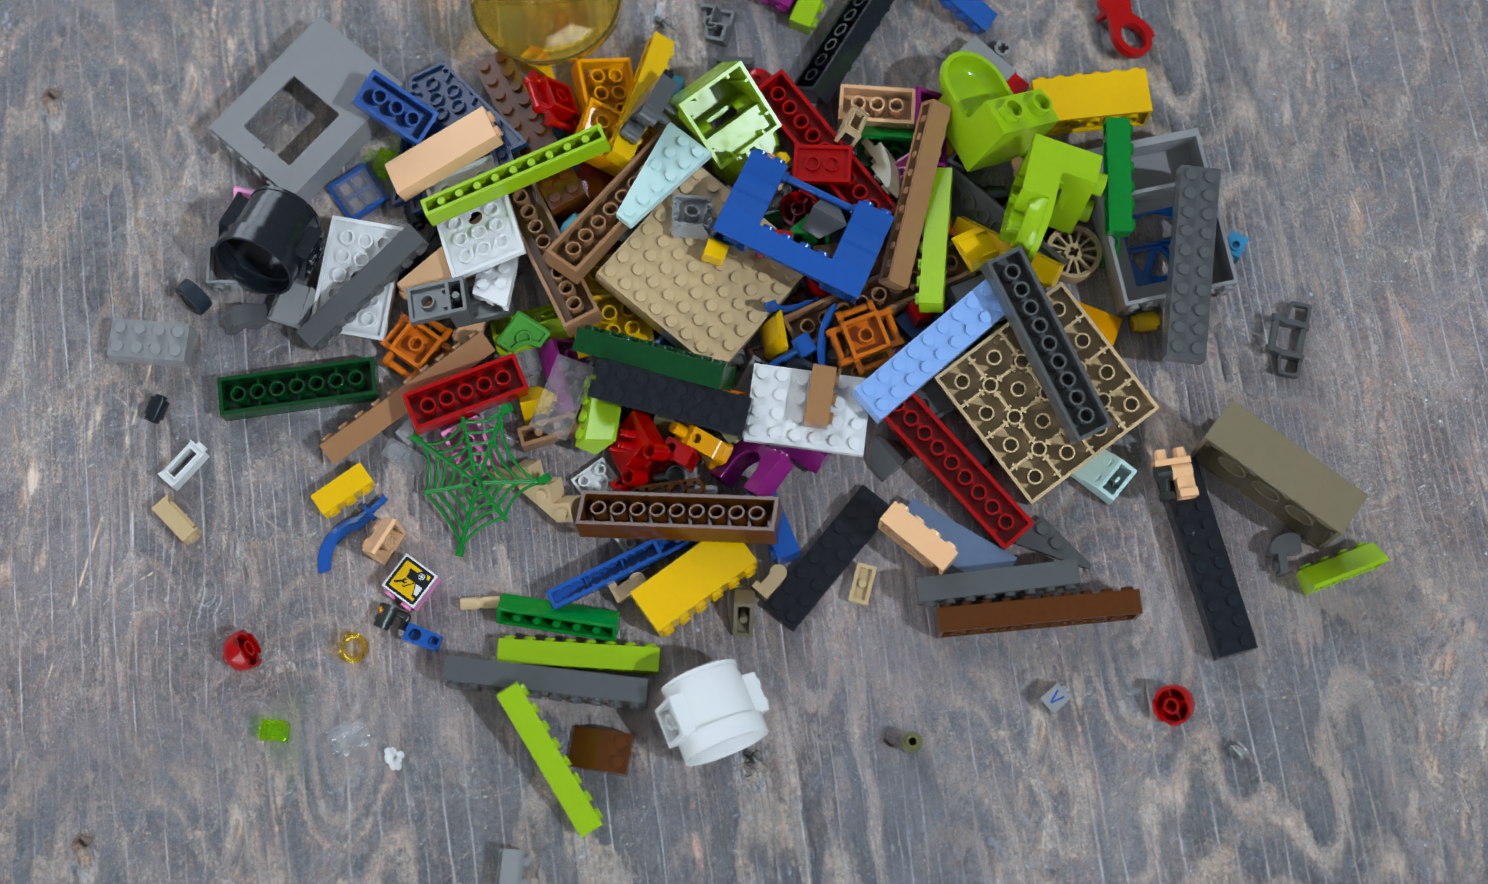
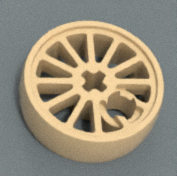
M1075 225L1071 234L1056 230L1046 242L1069 261L1064 269L1067 267L1066 271H1062L1059 281L1068 284L1084 282L1092 277L1100 266L1102 260L1101 243L1098 237L1086 227ZM1071 235L1077 237L1075 243H1073ZM1063 236L1067 237L1068 243L1062 238ZM1083 238L1085 241L1078 245L1079 239ZM1058 241L1062 246L1053 243ZM1086 244L1091 245L1090 248L1082 249ZM1091 252H1093V255H1094L1095 257L1086 255L1085 253H1091ZM1084 260L1093 262L1092 267H1090ZM1078 263L1086 270L1085 272L1080 273ZM1074 265L1076 274L1069 273L1070 266Z

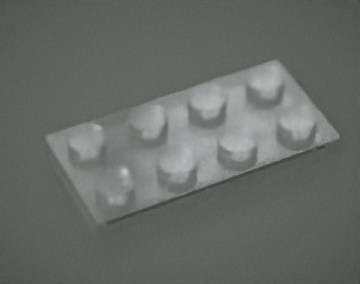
M558 354L529 427L567 441L595 367Z

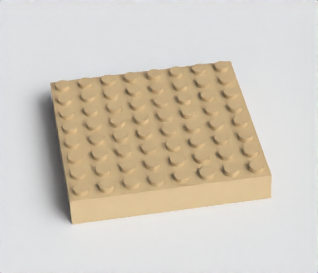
M700 167L657 205L598 270L595 281L677 349L694 352V356L699 354L731 362L773 314L764 309V304L776 300L777 304L781 305L805 276L771 259L755 258V252L750 249L745 253L730 245L723 265L718 267L701 260L709 238L704 241L702 239L681 237L675 239L671 234L672 198L674 194L711 197V237L712 229L731 192L709 172ZM763 218L760 224L761 226L767 224L775 228L771 223H769L765 218Z
M1060 282L1048 291L1046 295L1113 423L1112 426L1071 445L1009 322L934 377L936 383L1030 505L1160 408L1063 282Z

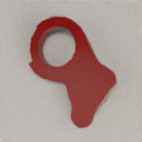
M1098 0L1096 2V7L1100 11L1095 18L1096 22L1099 23L1108 19L1112 44L1121 55L1129 59H1139L1151 49L1152 37L1155 36L1148 23L1132 13L1131 0ZM1129 28L1135 31L1142 41V48L1137 49L1129 46L1121 36V29Z

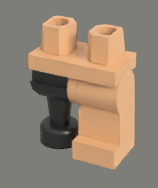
M1184 447L1173 448V458L1167 459L1165 449L1153 452L1154 462L1151 464L1154 479L1161 486L1162 493L1159 494L1161 503L1176 500L1175 492L1170 491L1169 481H1174L1177 501L1194 499L1199 495L1193 475L1191 457L1186 455Z

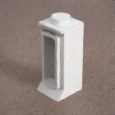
M190 440L189 444L158 475L178 491L210 457L206 453L207 448L199 441L195 444ZM195 452L196 455L174 477L173 474Z

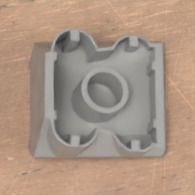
M673 195L671 234L675 239L681 237L702 239L704 241L710 237L712 224L711 197Z
M293 283L288 292L275 296L267 319L300 329L308 321V315L312 312L316 290L312 286L307 287Z

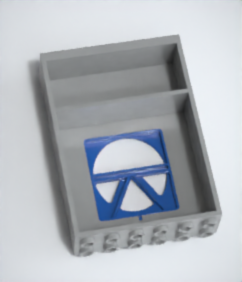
M1198 128L1131 141L1134 145L1133 155H1131V162H1134V172L1131 174V179L1135 183L1134 192L1132 193V200H1135V210L1132 212V219H1135V222L1149 214H1160L1172 219L1175 178L1178 168L1182 164L1208 168ZM1103 147L1087 150L1103 156ZM1103 159L1100 168L1101 173H1104ZM1104 191L1101 197L1091 195L1089 199L1095 201L1091 215L1096 235L1102 246L1105 270L1117 315L1130 316L1139 310L1149 312L1154 310L1153 307L1161 306L1162 309L1165 308L1168 275L1153 276L1151 272L1158 249L1169 260L1170 249L1168 247L1170 246L1171 238L1128 247V237H1121L1119 256L1117 258L1115 250L1117 240L1112 236H1105ZM1218 206L1211 295L1221 297L1233 290V287L1239 281ZM1149 251L1145 268L1141 270L1132 260L1131 254Z

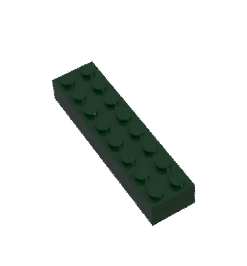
M586 324L585 328H577L572 347L574 351L725 391H731L737 369L731 367V362L713 359L712 357L699 354L694 356V352L676 349L675 347Z
M373 356L217 378L220 416L225 421L371 402L378 398L381 400L378 363Z

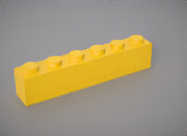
M964 216L957 217L953 226L955 236L974 228L987 230L989 238L995 248L999 250L998 256L1012 250L1011 243L998 239L999 233ZM1039 252L1036 253L1030 263L1042 287L1046 289L1056 286L1065 267L1064 264Z

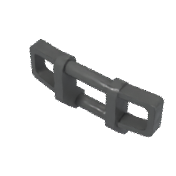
M1291 301L1285 316L1277 313L1271 314L1270 321H1272L1269 340L1268 344L1265 345L1264 351L1276 357V374L1278 376L1297 379L1300 376L1301 365L1304 360L1303 349L1306 332L1309 331L1310 326L1309 320L1312 310L1310 304ZM1292 307L1306 311L1304 322L1288 319ZM1279 326L1299 331L1295 352L1276 346ZM1281 359L1297 362L1295 373L1283 371L1281 369Z

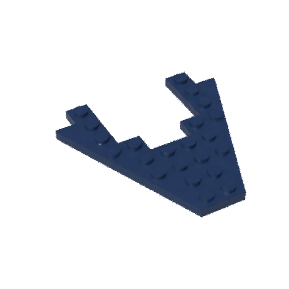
M444 61L410 76L408 92L439 113L421 142L483 106L487 112L491 111L496 119L494 124L495 126L498 125L503 133L501 139L504 144L491 151L496 167L515 160L514 153L529 147V143ZM401 138L399 155L414 146ZM394 188L392 206L396 209L409 202L412 213L417 217L424 213L420 200L428 197L427 192L424 190L405 202Z

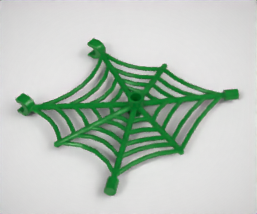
M511 403L501 406L496 415L487 419L467 420L464 416H461L459 426L446 439L437 442H424L423 438L419 435L417 436L416 433L410 438L418 445L421 444L423 446L428 465V480L423 494L441 512L459 541L460 545H457L456 556L463 557L465 543L480 529L497 521L503 520L508 522L506 517L508 510L521 493L535 485L540 484L542 486L552 480L549 473H545L537 479L534 478L517 463L506 443L503 428L504 415L514 411ZM498 417L494 428L483 431H468L466 423H486ZM463 427L464 433L453 447L436 451L430 446L449 441ZM499 428L509 457L515 466L530 479H522L504 463L496 441ZM493 431L491 440L470 442L469 434H485ZM465 438L466 446L458 454L448 458L441 454L456 449ZM489 444L485 452H472L471 445ZM493 444L501 464L518 480H508L498 471L491 455ZM428 450L435 454L436 477L431 490H429L431 464ZM468 450L469 456L464 462L456 465L450 461ZM485 455L482 463L474 461V456ZM440 458L444 461L443 476L440 487L436 488L439 479ZM488 458L496 474L503 480H497L490 474L486 467ZM470 460V465L462 470L460 467ZM448 464L452 467V475L449 485L443 487ZM476 466H479V467H480V470H479V473H478V474H477ZM472 468L473 477L469 475L466 471ZM456 470L461 474V481L457 485H452ZM484 470L492 480L485 481L482 478ZM464 476H465L467 479H469L470 482H468V483H463V482H464ZM506 484H513L505 491L498 504H496L494 499L497 493ZM518 484H529L514 495L503 513L500 506L509 491ZM484 485H491L487 491L483 488ZM496 485H500V486L495 490V492H494V494H493V496H492V498H491L490 495H489V492H490ZM471 487L473 489L471 500L462 488ZM458 489L465 496L469 503L468 511L451 490ZM479 489L482 492V494L476 496L477 491ZM447 491L461 506L467 516L464 527L453 508L439 492ZM436 493L454 515L463 531L461 538L446 513L430 494ZM485 496L489 501L473 508L475 501ZM485 506H493L494 509L480 514L470 522L474 511ZM494 512L500 515L499 518L479 526L466 538L468 529L478 519Z

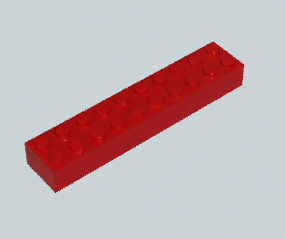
M780 69L758 86L782 125L778 130L793 148L795 144L846 145L841 139L838 143L834 141L837 135L836 132L783 69ZM854 154L852 158L851 185L824 184L833 196L851 205L853 203L857 205L859 200L863 202L865 199L874 204L873 207L879 210L881 208L887 209L892 212V216L895 214L896 204Z
M916 393L883 419L887 426L998 547L1006 550L1034 524L1031 518Z

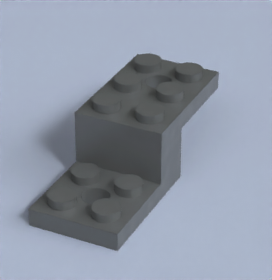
M463 276L406 289L409 319L412 326L451 318L456 328L512 316V303L510 302L509 311H505L499 305L495 304L493 306L486 304V301L475 299L472 294L474 286L469 287ZM433 300L430 306H423L425 301Z

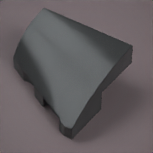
M700 3L703 14L702 21L705 26V39L715 45L727 48L737 12L735 10L718 8L714 4Z

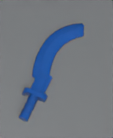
M815 296L812 300H804L802 303L788 306L779 305L776 300H772L764 304V309L769 313H775L778 310L786 313L801 309L822 298Z
M836 303L828 309L820 325L817 340V359L819 365L830 366V359L827 357V335L825 332L829 330L831 322L835 317L834 312L837 311Z
M384 494L369 508L364 503L361 506L364 510L357 517L351 516L326 536L318 554L317 565L320 574L331 570L333 551L345 536L354 530H361L371 519L373 521L377 519L373 513L388 501Z

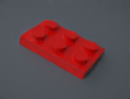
M795 144L792 176L807 184L851 185L853 145Z

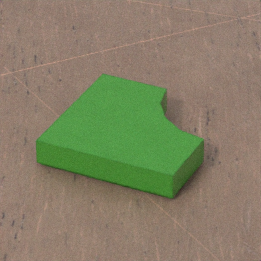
M518 310L496 340V343L511 353L525 345H534L540 348L550 335L551 330Z

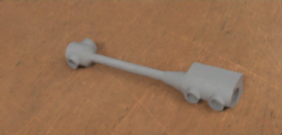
M506 848L499 849L495 884H527L528 879L523 876L524 868L529 867L530 856L525 855L526 851Z

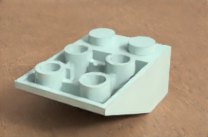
M1105 449L1070 476L1110 506L1134 477L1137 470L1122 458Z

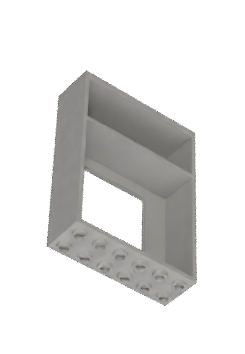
M319 16L209 128L213 133L211 136L217 141L216 144L223 151L227 150L236 162L240 161L244 164L243 167L250 174L254 173L258 176L257 179L263 185L267 184L268 186L286 189L309 203L383 127V125L350 104L369 73L375 69L404 90L405 88L398 79L322 16ZM292 78H296L336 111L339 116L291 165H288L245 129V126Z

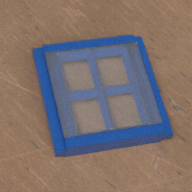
M365 163L351 170L327 187L346 217L360 220L390 199Z

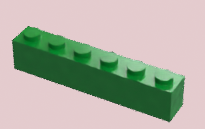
M1107 117L1103 122L1104 174L1108 175L1104 189L1105 236L1128 237L1135 230V219H1132V212L1135 210V200H1132L1135 183L1131 179V174L1134 172V162H1131L1134 145L1131 143L1133 125L1130 124V118Z
M502 593L497 606L496 623L616 642L620 628L621 611L576 604H567L554 610L550 600Z

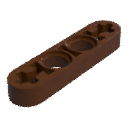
M698 478L642 485L632 488L630 492L654 493L657 488H661L663 493H672L673 488L680 485L682 488L681 493L704 494L706 485ZM696 483L700 486V488L697 489V492H695L693 489L687 490L686 486L688 488L695 487Z

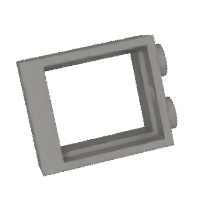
M208 239L206 284L209 288L218 292L224 291V289L234 291L247 289V287L236 280H216L217 259L214 253V246L218 239Z

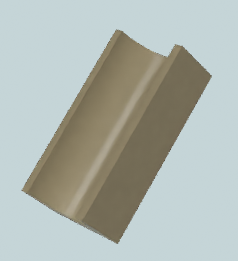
M1233 399L1189 455L1191 458L1196 456L1199 465L1292 531L1300 532V536L1319 550L1343 533L1369 496Z

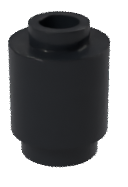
M987 185V187H982L985 192L1001 205L1008 201L1009 190H1005V186Z
M410 203L403 206V213L408 224L417 231L424 229L428 223L425 213L416 217L412 213Z
M160 394L151 396L144 412L146 414L144 419L155 424H159L161 420L163 421L170 404L167 401V397Z

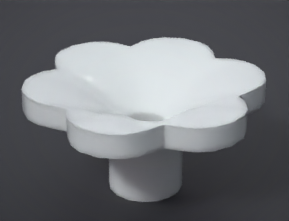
M394 747L385 748V762L389 764L391 770H400L404 753L402 751L397 752Z

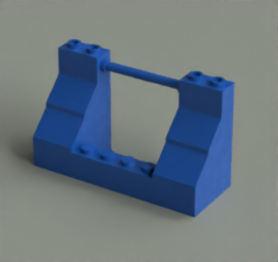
M752 149L716 220L711 237L730 244V246L745 253L750 249L819 282L818 288L853 304L860 296L883 241L895 218L891 215L892 212L884 208L879 210L873 207L874 204L865 199L863 202L859 200L857 205L854 203L851 205L788 175L789 172L786 171L788 166L785 165L784 160L778 157L773 159L767 156L768 153L761 149ZM786 181L839 208L849 211L848 214L851 215L850 220L831 259L828 258L829 254L824 251L818 250L816 252L810 249L811 246L805 242L800 241V243L792 240V236L786 233L780 235L774 232L775 228L767 224L760 225L780 182L785 183Z

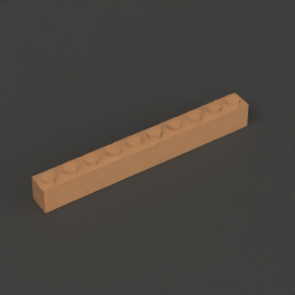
M935 99L921 103L900 189V196L896 205L895 218L892 222L878 283L895 291L908 289L911 282V273L915 265L917 249L920 245L919 240L924 228V219L933 190L934 178L937 174V165L946 136L947 123L950 120L951 108Z
M474 330L466 336L468 340L464 343L459 341L451 347L452 351L447 355L443 352L434 359L436 361L431 366L426 364L418 370L420 374L414 378L411 375L403 380V386L398 389L393 387L386 392V398L383 400L376 399L370 404L371 408L366 412L362 409L353 416L355 418L350 423L345 421L337 427L339 431L333 435L330 432L322 437V443L319 446L334 465L408 413L403 402V393L466 371L496 351L484 333Z

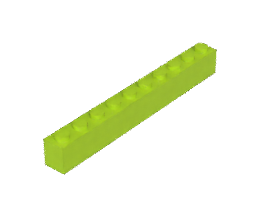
M599 123L420 200L427 219L432 226H435L611 150V147Z

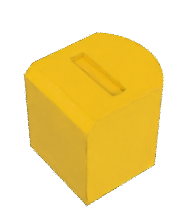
M709 237L701 260L718 267L722 266L730 244Z

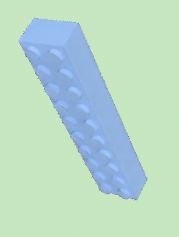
M987 279L981 282L854 389L851 395L877 424L1005 317Z

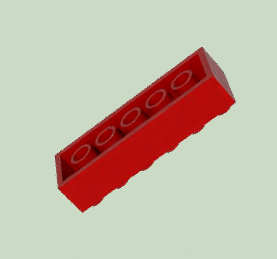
M512 353L403 393L402 398L418 436L459 421L461 416L467 418L529 395V387L516 355Z

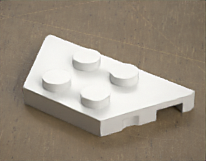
M520 256L476 273L472 291L474 298L486 301L493 306L495 304L499 305L503 310L509 311Z

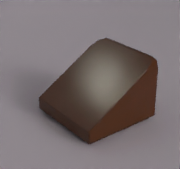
M802 286L788 299L794 305L802 303L804 300H812L815 296Z

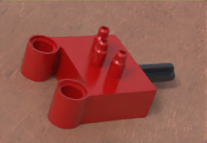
M622 406L619 419L620 427L617 431L616 441L607 448L622 475L623 484L639 487L646 485L648 482V473L641 469L648 460L666 461L670 455V448L664 443L650 413L633 409L629 416H627Z

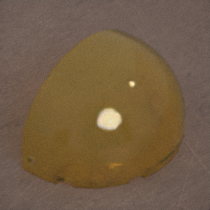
M470 0L472 15L479 31L499 52L525 64L558 66L576 62L599 49L615 31L621 18L624 0Z

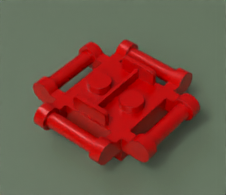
M531 70L528 76L523 79V84L528 89L533 103V112L544 113L545 125L557 127L566 131L567 134L573 135L581 118H579L580 112L570 86L546 75L542 76L538 71Z

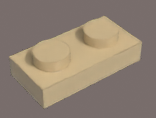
M857 563L848 602L868 606L877 567Z

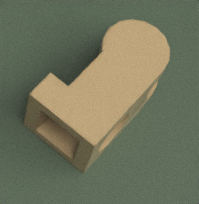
M781 564L773 565L769 575L763 582L760 583L756 580L751 586V590H755V593L766 602L786 578V568Z
M635 572L622 584L614 582L608 585L617 603L623 604L632 598L630 592L647 581L649 577L644 573Z

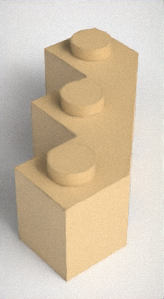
M541 459L523 460L518 463L528 474L536 479L544 474ZM516 466L512 467L513 473L522 479H530ZM551 477L552 480L542 486L540 484L535 485L523 492L556 522L576 521L581 495H565L561 477ZM518 484L516 487L521 490L529 484Z

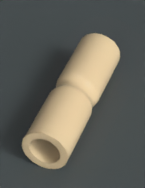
M501 596L460 598V609L497 608Z

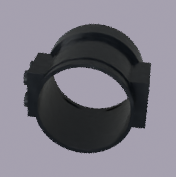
M261 186L254 190L249 199L236 194L219 221V237L214 246V253L224 271L240 284L263 294L280 295L290 290L296 278L305 281L308 275L311 276L313 274L316 261L320 262L324 251H322L325 243L323 239L324 231L321 230V221L317 213L304 199L280 187Z

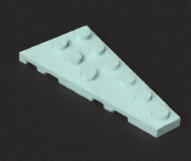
M673 123L667 124L619 207L616 218L630 229L634 227L712 158V153Z

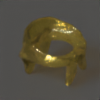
M352 631L344 632L338 645V658L348 663L361 662L369 654V642L361 634ZM352 640H356L362 645L361 654L355 657L348 655L346 652V645Z

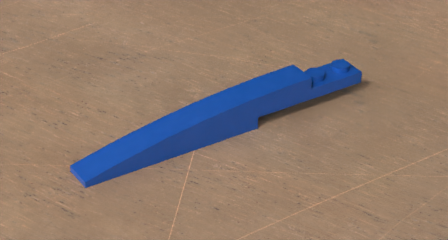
M649 540L546 591L554 610L701 541Z

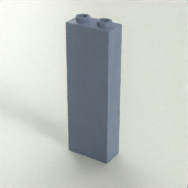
M912 498L907 506L909 513L914 517L917 515L925 521V526L929 529H935L940 533L941 539L945 542L950 541L956 546L958 555L949 567L954 572L962 573L1018 566L1015 564L1017 557L915 498Z

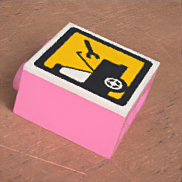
M406 553L382 586L386 589L384 593L394 600L397 597L402 601L401 606L408 611L413 609L417 612L440 583L441 579Z

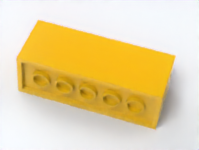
M1134 67L1124 71L1115 69L1105 73L1096 71L1086 75L1077 73L1066 77L1058 75L1047 79L1039 77L1032 80L1029 89L1031 91L1041 88L1043 93L1051 99L1052 108L1060 120L1045 136L1103 130V122L1107 117L1130 118V124L1133 127L1146 126L1153 111L1146 68Z
M702 541L631 591L630 595L660 638L662 636L666 638L675 631L674 628L679 624L683 626L691 620L690 616L694 613L700 614L707 609L708 603L720 600L726 590L730 589L732 591L738 587L740 580L745 577L746 579L752 577L756 573L757 560L744 543Z

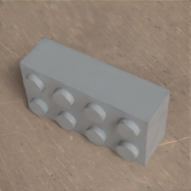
M113 318L107 356L114 362L190 368L196 330L190 324Z

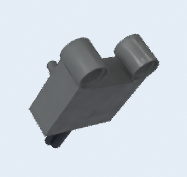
M665 69L639 97L620 129L619 134L635 145L639 141L644 130L649 125L653 127L657 121L663 125L670 123L671 119L663 113L664 109L673 115L678 113V110L669 103L671 96L678 86L672 80L674 74L671 69Z

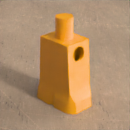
M673 421L669 427V431L675 434V439L696 449L710 470L725 464L733 450V444L718 439L694 425L684 422L680 424L677 421Z

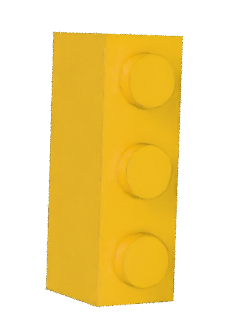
M359 462L311 495V498L327 519L329 517L333 518L345 506L353 505L358 497L372 492L376 484L364 466Z

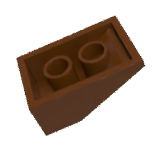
M575 726L569 753V760L572 765L569 767L627 777L635 736L634 734L613 730Z

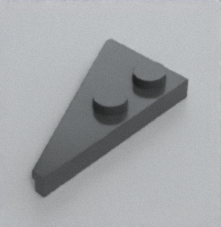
M1043 516L1014 542L1017 546L1032 549L1034 552L1043 553L1060 561L1077 559L1078 567L1089 569L1092 566Z

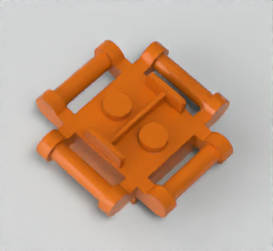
M872 299L866 300V303L848 310L834 312L839 326L825 332L827 338H830L839 360L837 362L839 368H844L854 363L859 377L864 376L866 372L880 368L894 356L893 348L906 344L904 338H901L892 316V308L889 307L878 311ZM869 310V313L850 319L848 321L844 320L848 317ZM881 318L886 319L894 341L890 342ZM837 334H843L851 355L850 357H845ZM886 352L887 357L862 366L861 360Z
M402 313L392 330L383 341L379 342L383 348L389 351L381 364L386 368L390 367L405 379L411 375L414 378L420 374L418 372L420 368L426 364L431 366L442 348L446 351L445 355L452 351V346L446 342L452 338L454 330L450 327L446 328L438 321L427 323L443 334L440 337L422 324L412 326L409 316ZM397 356L415 369L414 372L410 373L394 362V357Z

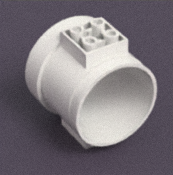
M734 659L719 660L694 668L672 679L661 689L666 700L655 710L669 749L679 746L686 766H698L732 755L758 742L769 732L763 715L769 710V703L762 692L760 680L756 677L755 672L741 675Z

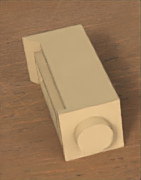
M854 104L845 115L834 141L838 143L846 132L852 136L849 145L854 147L861 138L862 131L870 114Z
M169 493L151 508L186 545L193 544L200 538L202 531L174 502V497Z

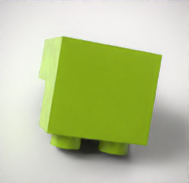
M957 51L949 55L941 65L939 89L942 97L938 101L951 108L950 120L947 123L945 133L967 172L1009 162L1017 156L1023 158L1035 134L1045 136L1060 121L1052 108L1051 99L1043 93L1041 88L1013 94L998 68L988 59L977 53Z
M742 61L721 62L669 100V103L678 110L676 115L665 110L672 123L712 153V158L707 163L714 173L727 183L733 185L736 183L752 149L757 150L758 148L773 155L780 152V139L777 129L782 125ZM730 107H734L737 114L714 130L709 123L722 116Z
M1036 133L1012 183L998 239L1011 243L1012 249L1021 245L1031 263L1041 245L1047 227L1071 234L1078 220L1087 223L1095 203L1094 200L1089 198L1091 195L1101 197L1108 179L1107 174L1100 172L1103 156Z

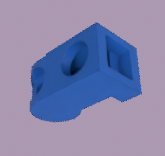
M905 312L895 320L898 331L909 342L925 330L923 327L914 328Z
M409 622L402 640L438 653L444 637Z

